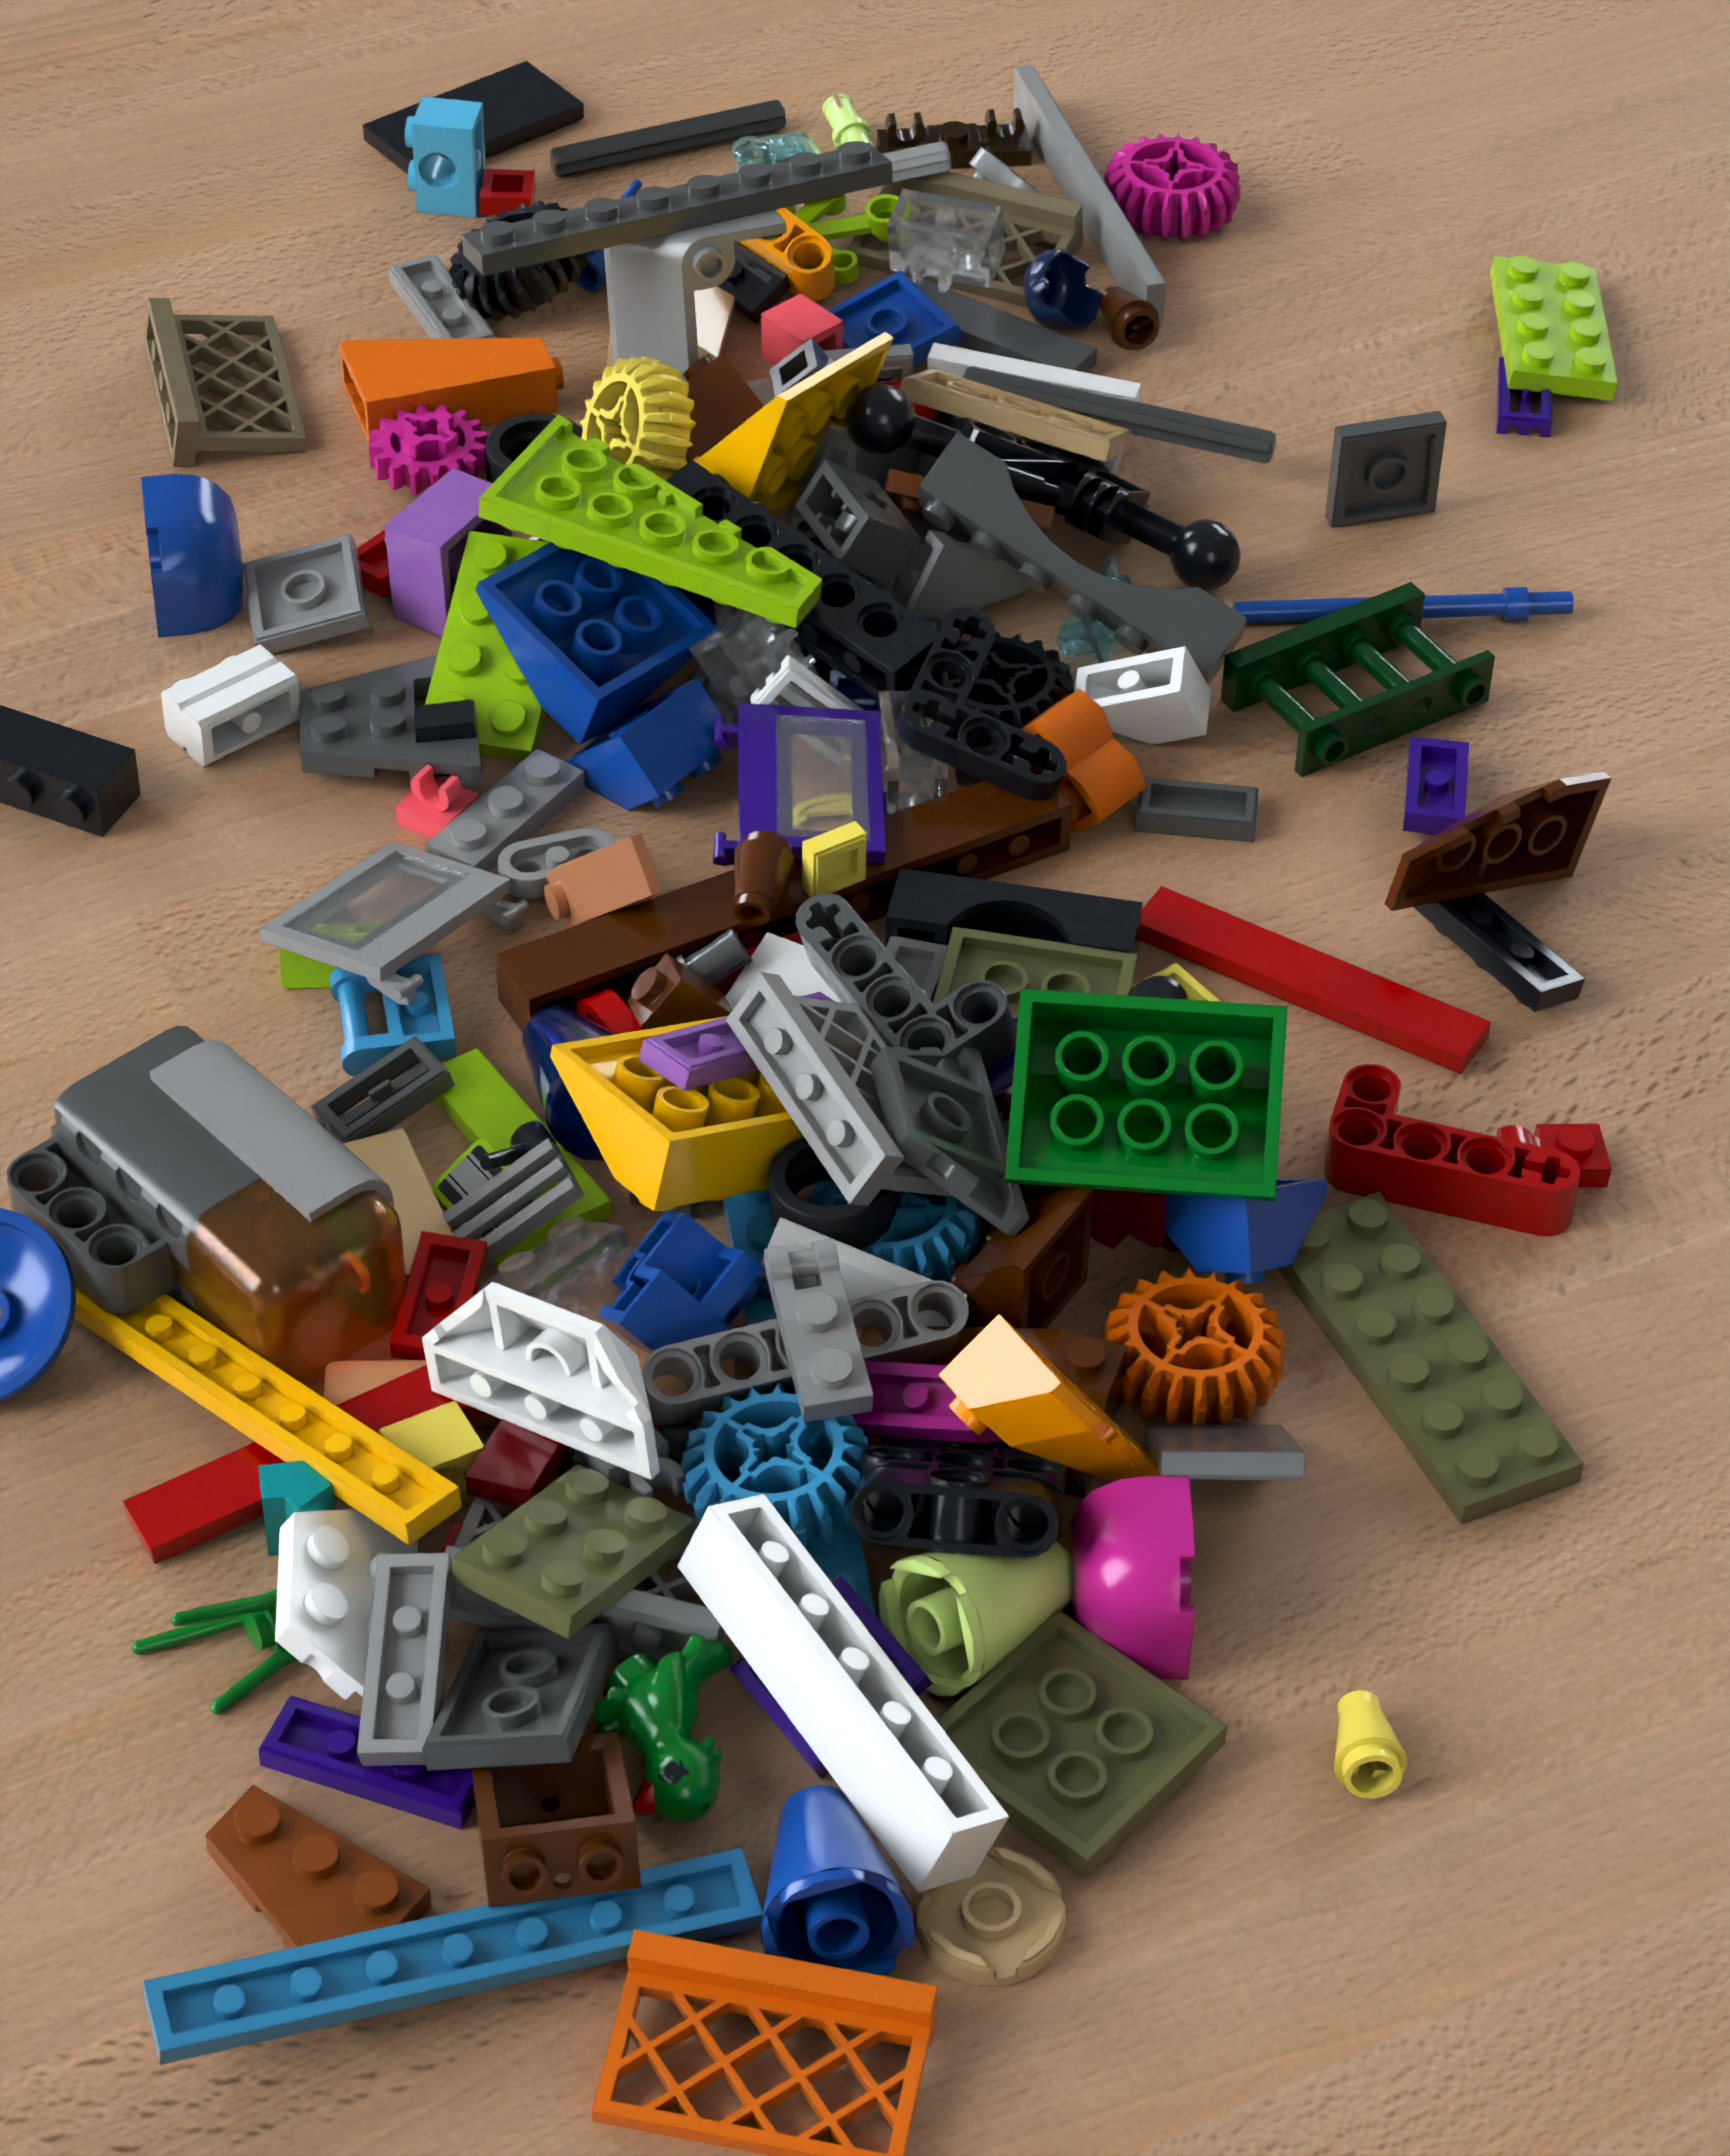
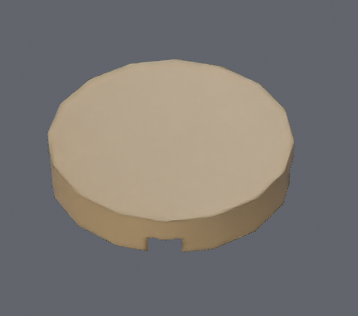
M991 1847L974 1876L917 1894L916 1935L927 1958L948 1976L974 1986L1006 1987L1033 1978L1054 1961L1065 1938L1066 1907L1061 1898V1888L1054 1875L1034 1858L1008 1848Z

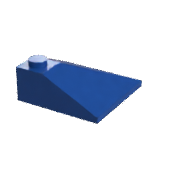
M551 542L478 582L476 587L478 596L540 706L580 745L626 717L715 638L719 631V628L677 587L665 585L657 579L625 568L611 566L606 561L586 554L560 548Z

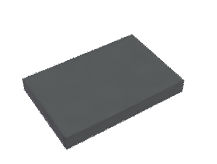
M1144 1424V1448L1161 1476H1189V1479L1300 1480V1477H1304L1305 1452L1282 1425Z
M588 1624L570 1639L545 1627L476 1633L422 1747L427 1771L571 1762L619 1647L614 1624Z

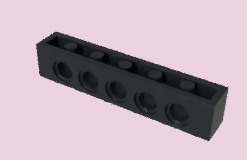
M690 461L665 480L702 503V514L717 524L727 519L742 528L741 539L756 548L772 547L822 579L820 599L797 628L773 623L765 617L762 618L896 712L904 705L939 632V629L932 621L911 612L898 603L894 596L886 589L875 587L855 573L847 562L842 559H835L813 544L805 533L800 530H793L774 517L763 504L751 501L732 488L724 477L717 473L712 474L695 461ZM944 671L932 673V678L934 680L937 679Z

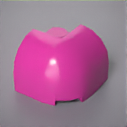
M1143 1476L1118 1479L1094 1489L1077 1505L1071 1521L1074 1568L1071 1619L1158 1679H1188L1195 1615L1194 1606H1190L1191 1561H1194L1195 1547L1189 1476Z

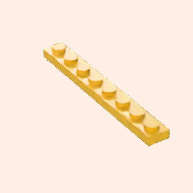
M75 1285L76 1307L74 1319L283 1461L294 1462L303 1460L332 1484L333 1495L407 1545H411L462 1508L459 1486L167 1294L160 1296L152 1303L135 1312L114 1314L99 1308Z

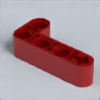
M1363 1064L1355 1066L1347 1072L1330 1119L1324 1162V1176L1327 1182L1334 1188L1359 1196L1380 1192L1385 1200L1390 1203L1537 1236H1554L1568 1229L1573 1218L1580 1180V1167L1568 1154L1550 1148L1397 1115L1401 1082L1393 1071L1377 1064Z

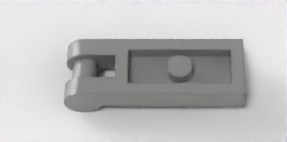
M834 1239L811 1242V1249L788 1252L786 1246L764 1249V1263L768 1285L803 1422L872 1411L873 1392L841 1276L838 1252ZM816 1276L818 1286L795 1289L793 1279Z

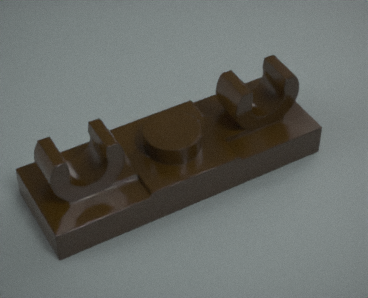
M1020 108L1013 109V120L1010 124H997L994 109H988L984 118L985 125L949 121L942 125H927V127H924L922 114L914 112V124L911 128L898 129L895 114L889 113L885 120L886 129H877L878 151L882 154L943 141L946 142L950 151L951 169L974 168L969 162L981 147L985 148L1008 167L1031 166L1032 149Z

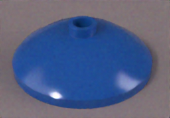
M0 1208V1309L2 1311L0 1320V1402H3L32 1386L48 1371L60 1355L67 1342L75 1316L76 1288L73 1272L66 1254L52 1235L28 1217Z

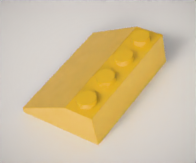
M884 332L779 394L704 455L695 457L693 461L712 474L717 473L724 477L732 488L751 501L763 504L773 516L793 504L796 493L827 426L846 428L844 421L846 410L854 395L861 389L876 384L894 337Z
M724 1017L552 1045L550 1058L613 1177L638 1197L642 1205L653 1211H671L678 1206L708 1200L722 1201L729 1196L759 1190L769 1191L768 1173L775 1156L791 1142L804 1138L760 1070L683 1091L638 1060L644 1039Z

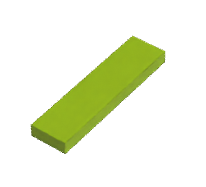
M478 1048L442 1063L450 1072L455 1086L435 1098L434 1101L471 1144L484 1137L499 1151L511 1148V1137L521 1125L531 1121H538L545 1126ZM547 1128L557 1142L556 1145L559 1147L584 1193V1196L554 1216L555 1240L557 1242L611 1217L612 1210L610 1198ZM557 1180L555 1183L550 1185L548 1188L543 1190L538 1195L541 1197L543 1194H545L550 1189L559 1184L560 1181Z

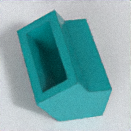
M303 1460L258 1466L268 1556L279 1555L280 1527L294 1512L335 1510L332 1484Z

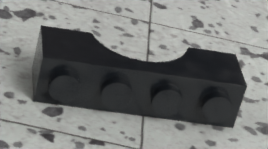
M900 868L886 915L885 947L890 936H899L948 946L953 927L1138 954L1143 902Z

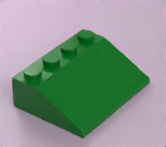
M1021 989L1005 1183L1275 1202L1288 1006Z

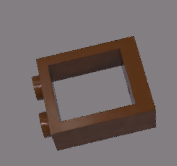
M618 1732L582 1736L572 1761L567 1763L471 1768L476 1820L489 1907L641 1888L636 1820ZM610 1813V1815H602V1816H594V1817H586V1818L562 1820V1821H555V1822H547V1823H539V1824H531V1825H523V1826L500 1828V1827H502V1826H510V1825H518V1824H526V1823H534V1822H542V1821H550V1820H558V1819H566V1818H574V1817H582V1816H590V1815H598V1814ZM560 1873H568L572 1876L566 1883H558L554 1880Z

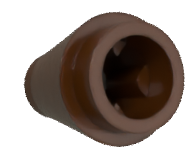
M1117 286L1108 287L1101 293L1099 310L1113 341L1119 347L1139 350L1149 346L1155 340L1159 331V316L1152 304Z
M770 831L749 833L735 849L734 915L745 924L759 926L766 924L770 920L771 913L794 869L795 859L791 853V845L784 837Z

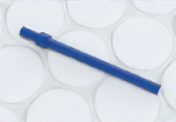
M1504 587L1502 593L1427 595L1424 598L1422 618L1502 616L1503 621H1527L1529 615L1572 614L1574 599L1572 591L1529 592L1527 587ZM1371 597L1234 601L1233 609L1247 618L1246 624L1310 622Z

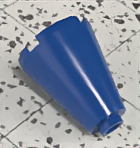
M824 1785L801 1789L786 1800L780 1812L760 1933L764 1954L887 1977L896 1968L894 1958L902 1951L906 1943L908 1949H910L915 1938L913 1911L908 1897L858 1811L845 1793L837 1788Z

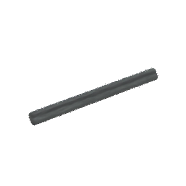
M976 366L967 367L962 377L1130 429L1134 433L1133 435L1260 463H1269L1276 448V434L1270 430Z

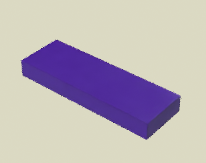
M292 1695L287 1699L258 1749L260 1766L460 1830L463 1829L475 1806L471 1768L427 1771L426 1765L362 1766L357 1755L361 1717Z

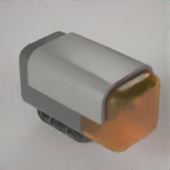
M175 1026L160 1033L68 1087L53 1106L56 1124L51 1127L52 1137L20 1155L10 1164L7 1170V1183L12 1210L33 1220L52 1235L66 1254L73 1272L75 1285L99 1308L106 1312L114 1314L132 1313L152 1303L160 1296L167 1294L304 1385L323 1374L326 1366L330 1363L345 1360L394 1328L400 1304L404 1300L407 1291L401 1220L394 1209L393 1194L390 1186L308 1112L231 1047L222 1041H205L187 1026Z

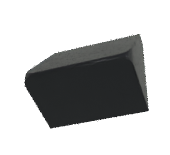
M461 700L417 706L415 709L417 743L475 737L479 739L474 701ZM481 757V772H483L482 757ZM434 773V775L437 776V777H440V776H449L448 774H436V773Z

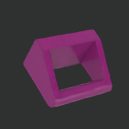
M864 1361L873 1392V1410L852 1414L857 1422V1427L863 1429L865 1436L967 1443H987L1002 1440L989 1427L980 1435H977L949 1407V1404L957 1395L939 1376L947 1365Z

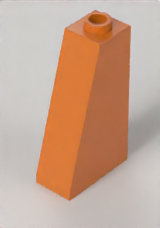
M541 337L347 340L339 342L342 385L368 444L370 443V431L380 429L379 420L381 418L397 420L396 410L403 409L409 413H416L417 406L423 404L427 411L435 412L440 405H446L449 413L454 414L457 411L464 410L466 411L467 421L479 419L481 426L504 422L511 417L529 413L548 414L557 412V390L564 387L561 363L558 357H550Z

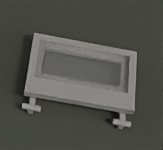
M391 841L260 927V942L364 976L370 985L399 1005H410L417 1000L416 988L423 984V977L420 974H414L410 978H406L396 974L397 970L479 913H483L507 930H516L523 925V913L529 910L530 906L523 899L516 904L503 900V897L510 893V878Z

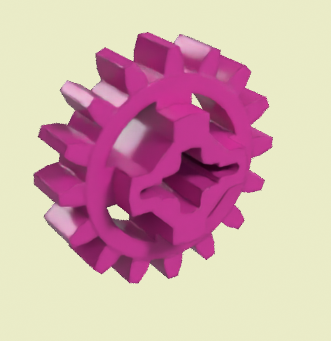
M423 404L417 406L416 413H409L403 409L396 410L397 420L381 418L379 420L380 429L370 431V443L368 444L370 468H375L378 481L390 479V489L394 491L406 485L410 488L411 495L416 496L422 488L432 486L452 468L478 477V470H486L485 449L487 432L481 431V421L479 419L467 421L466 411L464 410L451 414L447 411L446 405H440L435 412L427 411Z

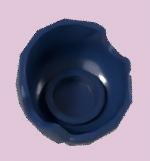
M1067 249L1044 250L1028 266L1024 275V296L1029 312L1039 324L1050 329L1086 328L1096 318L1101 302V292L1089 286L1086 281V272L1090 269V265L1074 257Z

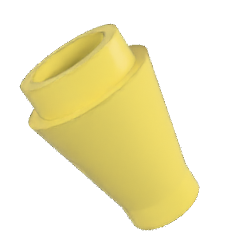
M1365 1690L1350 1692L1340 1699L1337 1706L1339 1724L1334 1762L1335 1775L1353 1795L1365 1799L1381 1798L1392 1793L1400 1785L1407 1767V1756L1382 1711L1379 1698L1374 1693Z

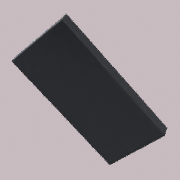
M528 61L521 62L432 97L483 102L485 158L584 118V103ZM419 103L363 124L364 140L407 174L410 161L413 160V148L406 147L405 125L408 116H415Z

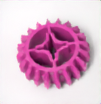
M1158 134L1157 139L1151 140L1146 137H1140L1137 144L1125 143L1122 150L1114 152L1111 162L1107 164V172L1104 173V182L1134 231H1143L1146 238L1152 235L1163 236L1164 241L1169 237H1179L1181 240L1186 241L1190 235L1205 238L1207 230L1212 232L1221 231L1222 224L1232 221L1237 202L1240 201L1241 185L1239 184L1238 164L1230 160V153L1218 151L1217 144L1200 143L1199 137L1191 140L1183 139L1179 134L1175 138H1166L1162 134Z

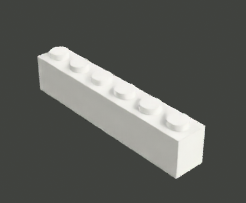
M762 1494L708 1506L677 1566L915 1890L919 1893L974 1876L1008 1820V1814L767 1497Z

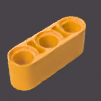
M785 207L775 210L785 220L787 233L738 242L786 274L791 285L788 291L794 296L801 293L812 301H819L827 297L834 289L835 272L832 249L829 242ZM773 236H774V237H779L778 239H775V240H765L766 238L773 237ZM807 266H818L815 269H803Z

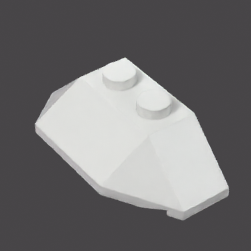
M491 1282L422 1337L429 1380L433 1392L497 1418L504 1419L519 1427L650 1480L660 1472L652 1416L638 1355L605 1325Z

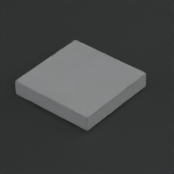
M352 534L242 563L255 647L261 644L273 654L370 627L358 552Z

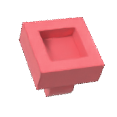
M427 764L411 780L412 791L396 806L397 825L431 839L479 798V794L462 787L460 779L454 775L448 780L433 776V767Z

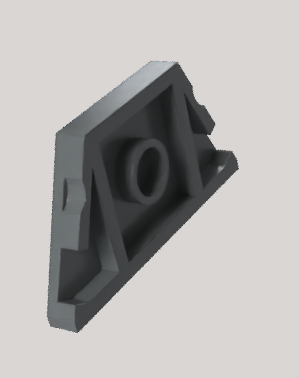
M884 1047L872 1061L870 1068L887 1132L905 1157L903 1160L999 1230L1015 1237L1027 1223L1029 1216L1019 1184L1005 1183L1007 1142L980 1050L964 1047L956 1058H943L945 1055L939 1047H921L919 1050H911L906 1047Z

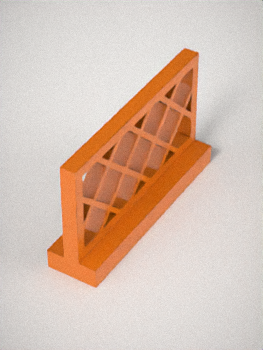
M634 1929L627 1955L628 1973L591 2111L594 2122L769 2156L906 2155L928 2048L932 2046L937 2023V1986ZM641 1996L673 2001L685 2020L649 2041L635 2021ZM691 2005L704 2007V2009L696 2013ZM729 2012L749 2016L760 2032V2035L725 2056L706 2026ZM766 2019L778 2021L780 2023L771 2027V2025ZM803 2027L824 2030L836 2047V2050L801 2070L782 2043V2040ZM695 2034L714 2063L678 2085L659 2055ZM843 2034L857 2037L848 2042ZM630 2037H632L638 2049L626 2055ZM880 2041L910 2046L906 2068L879 2085L858 2057L860 2053ZM771 2048L790 2078L754 2099L735 2069ZM647 2062L667 2090L666 2093L643 2107L614 2101L619 2080ZM844 2063H847L867 2093L831 2114L811 2084ZM724 2077L743 2104V2107L721 2121L700 2118L688 2098ZM800 2091L820 2122L798 2136L777 2133L764 2113ZM901 2091L896 2111L888 2098ZM677 2105L682 2114L668 2112V2110ZM877 2106L893 2129L888 2153L855 2148L841 2127ZM753 2120L759 2129L746 2127L744 2125ZM830 2135L836 2144L820 2140Z

